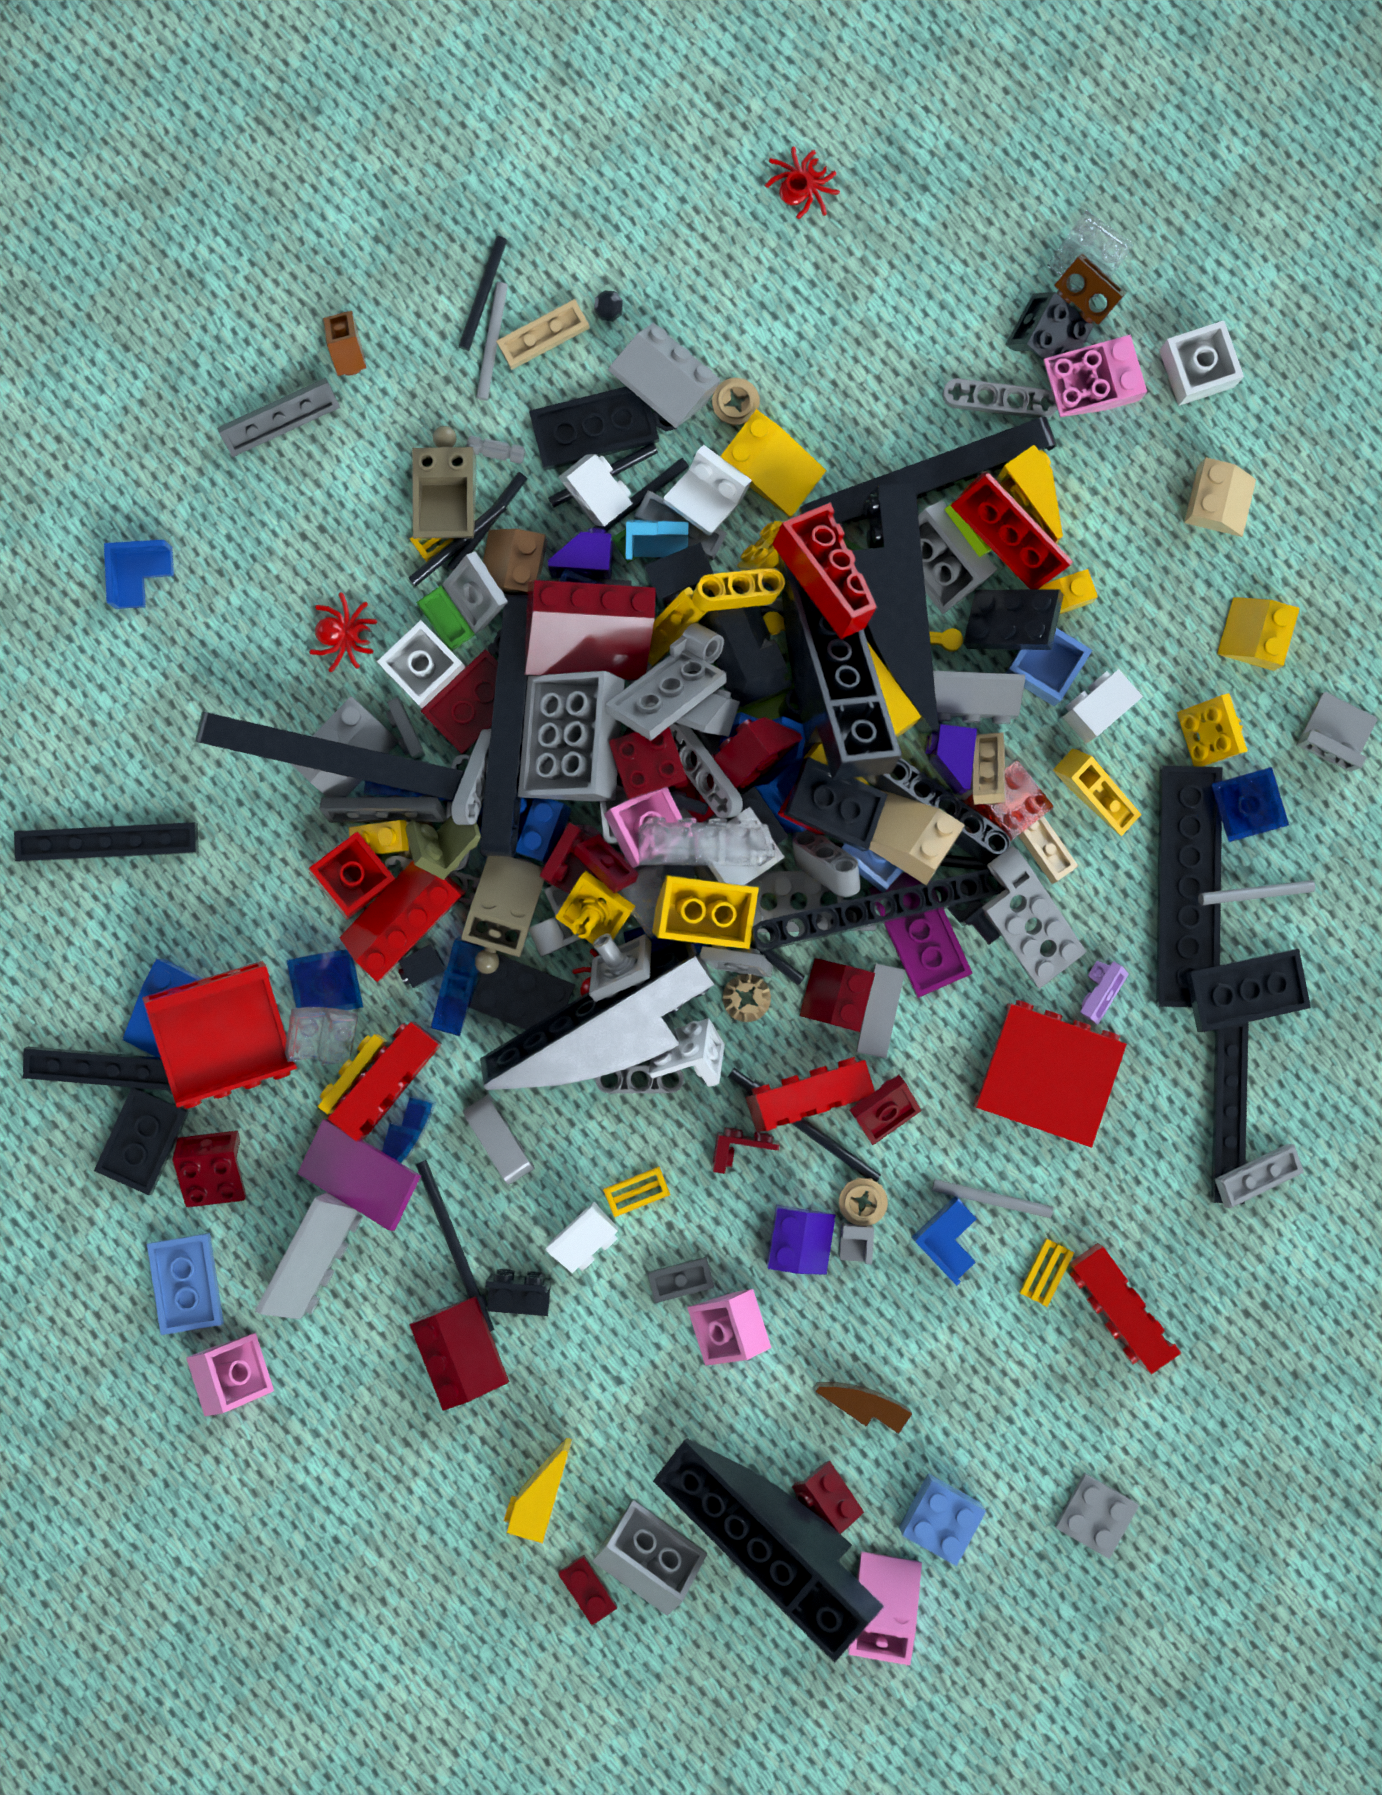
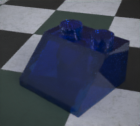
M1272 767L1211 784L1228 843L1289 826Z
M347 949L286 960L298 1020H307L364 1008L355 961Z

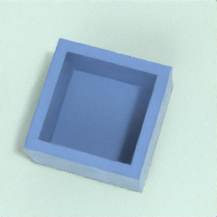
M1056 628L1052 650H1019L1004 674L1025 675L1024 688L1055 707L1063 699L1091 654L1092 649Z
M928 1473L904 1516L899 1529L902 1536L957 1566L986 1510L981 1502Z

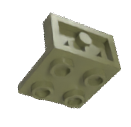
M452 815L437 832L430 825H422L413 819L405 827L414 865L443 880L451 871H454L459 866L460 861L470 850L477 846L481 838L477 821L473 825H457L453 821Z

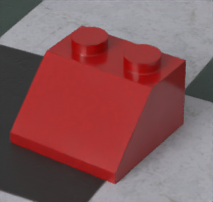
M358 831L309 867L311 877L346 920L369 904L395 880V877Z

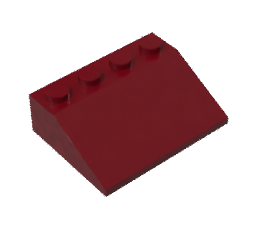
M542 580L529 581L524 674L553 675L606 671L622 679L638 680L646 674L655 617L656 588Z

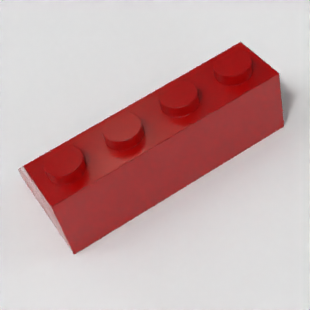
M988 472L982 473L969 484L950 505L1029 589L1041 588L1073 563Z
M412 861L339 938L354 961L376 982H379L466 892L449 875L443 880L414 865Z

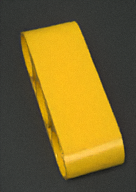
M774 568L708 574L703 576L698 582L692 594V601L702 611L768 605L773 603L783 590L785 580L783 575ZM762 582L769 583L774 591L766 590ZM736 585L741 587L744 591V594L736 593L733 590L732 586ZM702 589L711 590L715 597L706 596Z

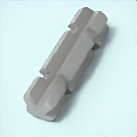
M469 436L466 447H473L475 455L482 453L485 457L505 461L508 458L510 462L522 463L525 456V448L523 446L513 444L511 447L509 443L490 439L482 441L480 437Z

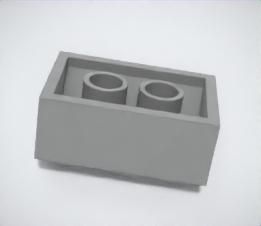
M655 323L638 332L608 369L610 373L675 428L708 403L721 381L713 374L710 368L700 363L685 347L680 346L664 329L658 327Z
M943 500L926 508L918 515L925 592L942 614L978 588L998 570L986 554L979 558L944 510L947 505Z
M933 671L938 722H948L951 717H962V722L980 723L981 718H992L993 724H1010L1011 719H1016L1019 716L1025 675Z
M718 688L675 722L702 732L729 737L740 701L731 699V692Z
M352 696L313 735V737L387 754L399 743L398 739ZM291 764L327 798H333L336 795L347 797L362 781Z
M633 1500L602 1543L592 1562L668 1616L683 1602L707 1553Z

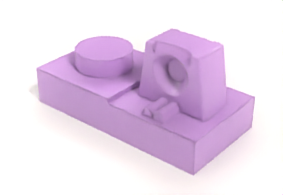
M1096 961L1088 974V977L1098 986L1095 987L1092 993L1090 992L1085 996L1082 1002L1081 1013L1086 1019L1096 1025L1100 1023L1129 975L1120 964L1113 961L1111 965Z

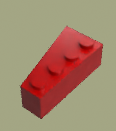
M830 502L782 522L772 546L840 639L864 629L877 606L863 575L857 572L854 565L856 559L852 550H848L843 540L844 532L841 525L835 522L833 517L835 511Z
M410 1021L408 1025L406 1023L400 1025L392 1036L395 1038L393 1043L388 1048L384 1046L373 1059L375 1064L369 1071L364 1070L354 1082L356 1086L349 1094L346 1093L335 1106L336 1109L328 1117L332 1123L356 1142L365 1139L442 1045L414 1021Z
M855 1057L838 1061L839 1068L828 1071L826 1066L810 1070V1077L799 1080L798 1075L781 1079L782 1086L773 1089L770 1088L769 1084L753 1088V1095L745 1098L756 1132L769 1131L777 1128L776 1126L790 1124L801 1120L803 1117L817 1115L829 1111L831 1108L841 1107L868 1097L875 1092L866 1061L856 1062Z
M1099 1243L1095 1244L1069 1263L1073 1270L1069 1273V1276L1079 1289L1084 1286L1090 1294V1297L1086 1299L1096 1314L1100 1312L1104 1314L1108 1320L1104 1326L1115 1340L1120 1337L1126 1346L1122 1349V1352L1132 1365L1138 1363L1152 1375L1181 1354L1176 1344H1172L1164 1338L1162 1334L1165 1329L1150 1312L1147 1313L1145 1311V1302L1133 1287L1129 1288L1126 1284L1129 1282L1102 1245Z

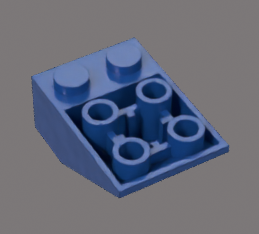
M522 797L516 853L547 863L564 832L572 809L564 803L552 799ZM484 802L476 820L480 834Z

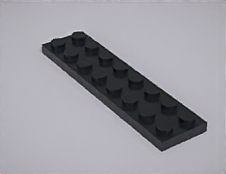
M1162 765L1159 768L1156 1007L1192 1008L1185 972L1220 965L1221 903L1200 905L1198 896L1200 893L1221 891L1223 767Z

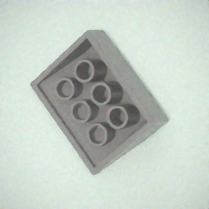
M606 671L528 676L519 797L576 801H615L618 768L609 742L620 737L621 722L607 714L605 704L624 690V679Z
M328 1192L314 1198L255 1312L262 1315L301 1319L306 1313L312 1314L320 1300L316 1296L321 1285L326 1287L335 1272L330 1269L335 1258L341 1260L349 1246L345 1239L350 1231L356 1232L363 1219V1216L359 1215L360 1212Z

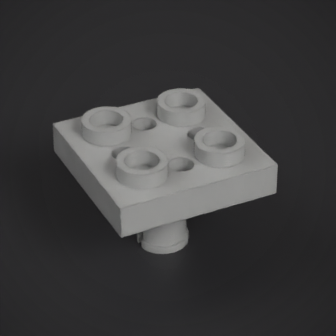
M604 934L595 940L593 947L600 955L594 957L592 961L589 994L595 1002L604 998L614 997L619 991L630 986H638L650 977L652 943L646 934L618 947L609 934Z

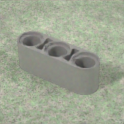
M807 829L804 832L793 834L795 865L839 896H852L860 890L858 860L822 835L815 834Z
M634 1065L615 1072L618 1076V1083L615 1087L609 1088L604 1086L601 1080L602 1076L596 1077L595 1080L599 1090L604 1093H674L682 1087L684 1076L681 1070L675 1071L679 1075V1082L674 1087H667L662 1082V1076L650 1077L648 1073L650 1065ZM638 1070L646 1072L649 1077L648 1084L641 1088L636 1087L631 1080L632 1074Z
M488 1094L465 1108L463 1114L500 1175L510 1185L534 1170L535 1167L532 1161L529 1162L526 1158L524 1148L517 1137H513L508 1129L509 1124L501 1111H497L492 1103L494 1101L493 1098Z

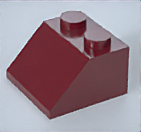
M814 958L799 1016L860 1032L875 973Z

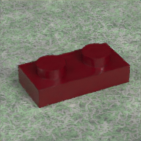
M599 834L576 845L574 854L613 893L636 882L639 873Z
M582 1555L558 1572L559 1577L592 1626L618 1608L585 1555Z

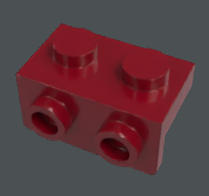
M830 1461L819 1466L804 1481L796 1482L792 1485V1489L796 1493V1499L827 1522L839 1534H842L864 1513Z

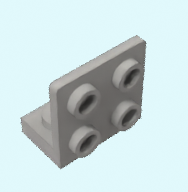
M1324 692L1321 694L1296 745L1351 772L1362 768L1367 758L1361 752L1377 722V718Z

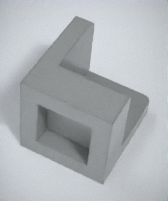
M842 1223L840 1259L863 1261L865 1264L872 1265L874 1227L872 1225L858 1226Z

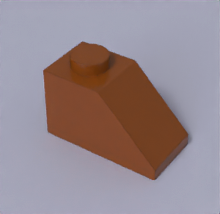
M352 310L323 318L326 343L337 376H351L363 369H367Z

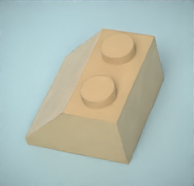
M1206 457L1197 467L1184 523L1243 537L1256 479L1235 464Z

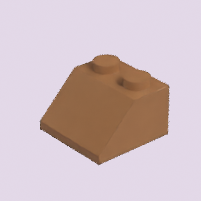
M521 529L489 530L483 563L504 594H528V582L540 580L548 543L546 535Z

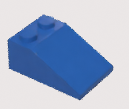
M156 958L142 985L122 1040L155 1057H161L142 997L203 978L166 959Z

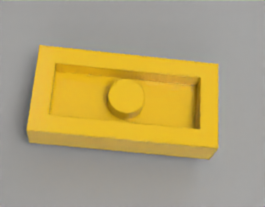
M406 820L349 827V837L358 831L376 855L409 851L405 829L407 826Z

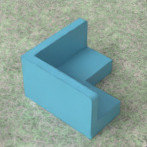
M628 520L626 522V559L632 560L633 557H666L688 548L689 521Z

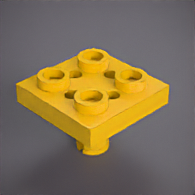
M774 521L768 523L761 530V537L755 545H750L743 551L740 557L742 560L737 565L741 571L774 567L780 571L779 556L772 543L782 522Z
M1229 693L1177 712L1193 766L1204 767L1248 751L1242 735L1243 725H1239L1241 720L1236 716Z
M585 871L555 918L569 927L575 935L576 933L579 934V938H584L594 945L595 940L604 934H609L612 940H614L636 906L617 892L613 893L604 883Z

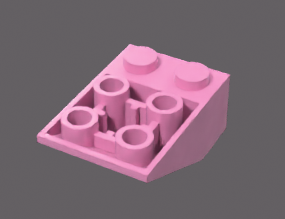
M1131 334L1043 359L1060 417L1113 409L1140 401L1147 393Z
M861 1551L857 1580L884 1608L847 1649L849 1655L910 1666L916 1633L922 1562Z

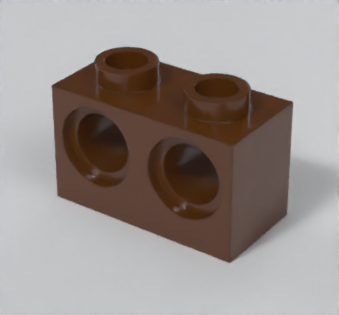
M1083 253L1075 259L1054 284L1058 289L1056 293L1068 304L1073 302L1081 309L1079 314L1085 321L1090 324L1095 322L1097 325L1108 316L1127 294ZM1072 274H1079L1083 277V289H1075L1071 286L1070 278ZM1095 294H1101L1106 298V308L1097 309L1093 305L1092 298Z

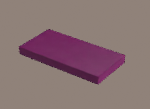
M903 872L885 892L923 883L908 873ZM875 886L868 888L870 895L882 893ZM932 889L931 896L933 900L940 903L935 889ZM904 895V906L912 910V899ZM875 902L879 915L884 916V906L879 902ZM944 909L883 923L917 998L973 974Z
M329 1119L322 1120L297 1172L300 1176L389 1231H395L421 1177L420 1174L363 1140L354 1141Z

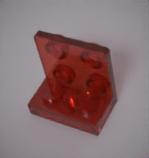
M1019 761L1013 762L1005 769V802L974 805L973 794L963 801L1002 829L1009 836L1010 841L1053 809V804Z

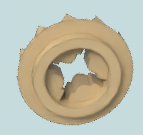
M730 378L717 386L713 394L712 405L714 413L720 418L721 422L735 426L745 424L754 411L759 409L760 398L757 389L752 383L742 378ZM731 391L736 395L737 399H744L741 402L740 413L736 410L735 406H727L731 402Z
M738 975L731 979L724 989V1007L728 1014L738 1021H756L767 1012L770 1006L771 994L769 987L761 978L755 975ZM754 986L755 990L753 991L752 998L758 1006L747 1003L741 1009H738L742 999L735 992L736 989L746 993Z
M858 1177L848 1182L839 1197V1207L843 1216L849 1222L858 1226H869L877 1223L885 1215L888 1206V1198L882 1185L871 1178ZM865 1191H868V1200L872 1204H866L862 1208L861 1213H859V1202L855 1198H861Z

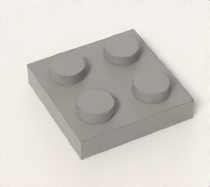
M476 552L467 554L442 584L474 634L483 630L508 602L503 591L497 586L486 565L481 561Z
M713 944L712 948L702 946L700 959L712 969L771 978L773 965L766 959V956L760 955V951L757 949L742 948L741 952L730 950L729 946Z
M1084 1472L1055 1527L1110 1559L1136 1513L1139 1504Z

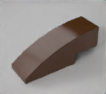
M817 1382L814 1386L815 1392L866 1427L871 1419L875 1417L899 1434L913 1414L909 1407L897 1400L862 1386L840 1382Z

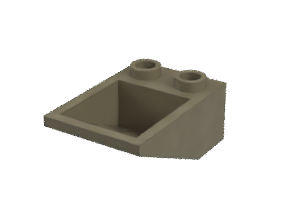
M440 426L434 431L433 442L438 448H412L414 539L474 538L476 455L473 447H453L457 436L455 431L449 426ZM453 462H463L460 466L452 465ZM423 463H432V465L425 467Z
M487 857L461 940L485 947L475 958V966L480 972L489 974L498 968L499 958L496 951L517 957L522 955L544 880L540 877L544 867L513 857ZM481 921L486 922L488 925V930L485 933H481L477 929V924ZM509 930H513L517 934V939L513 942L508 941L506 938V933Z

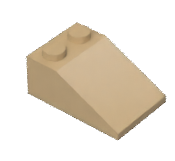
M880 790L888 794L869 849L927 885L957 840L965 824L939 808Z

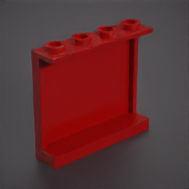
M263 961L142 997L177 1107L192 1108L201 1104L202 1099L211 1096L214 1099L223 1098L230 1095L233 1089L242 1086L244 1089L254 1088L261 1084V1080L273 1077V1079L285 1078L291 1074L292 1070L297 1069L269 981L268 969Z
M1016 1000L1015 1005L1007 1004L1006 1008L1008 1010L979 1095L975 1097L973 1107L1092 1148L1127 1044L1119 1041L1120 1035L1102 1030L1100 1035L1090 1031L1091 1025L1077 1020H1074L1073 1024L1061 1021L1063 1016L1058 1013L1045 1010L1043 1015L1032 1011L1034 1005Z

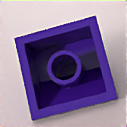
M590 528L588 532H580L548 560L551 578L570 580L572 577L611 579L613 562L612 535L600 528Z
M940 724L938 730L932 731L930 736L927 735L925 753L929 754L930 764L954 794L962 795L971 788L977 728Z
M776 1205L766 1264L767 1268L796 1274L827 1275L836 1214Z

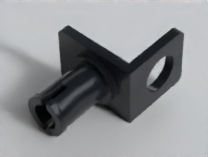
M961 882V893L969 896V887ZM972 902L967 909L962 911L954 907L947 908L962 926L972 925L988 945L1001 936L982 909L988 902Z

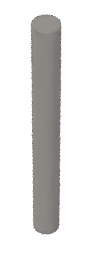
M497 282L476 395V399L488 401L497 350L496 341L499 339L508 287L503 282Z
M1313 880L1200 893L1198 900L1200 905L1309 893L1315 891V883Z
M934 1179L932 1191L1042 1217L1051 1218L1053 1213V1206Z

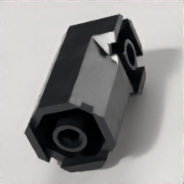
M736 585L732 586L733 590L736 593L744 594V591L741 587ZM702 589L706 596L715 597L711 590ZM758 606L708 611L697 622L719 634L724 639L722 652L714 661V665L726 673V683L723 686L726 691L731 692L730 698L740 701L737 712L791 690V680L784 681L783 674L788 673L787 666L774 639L770 640L771 633Z

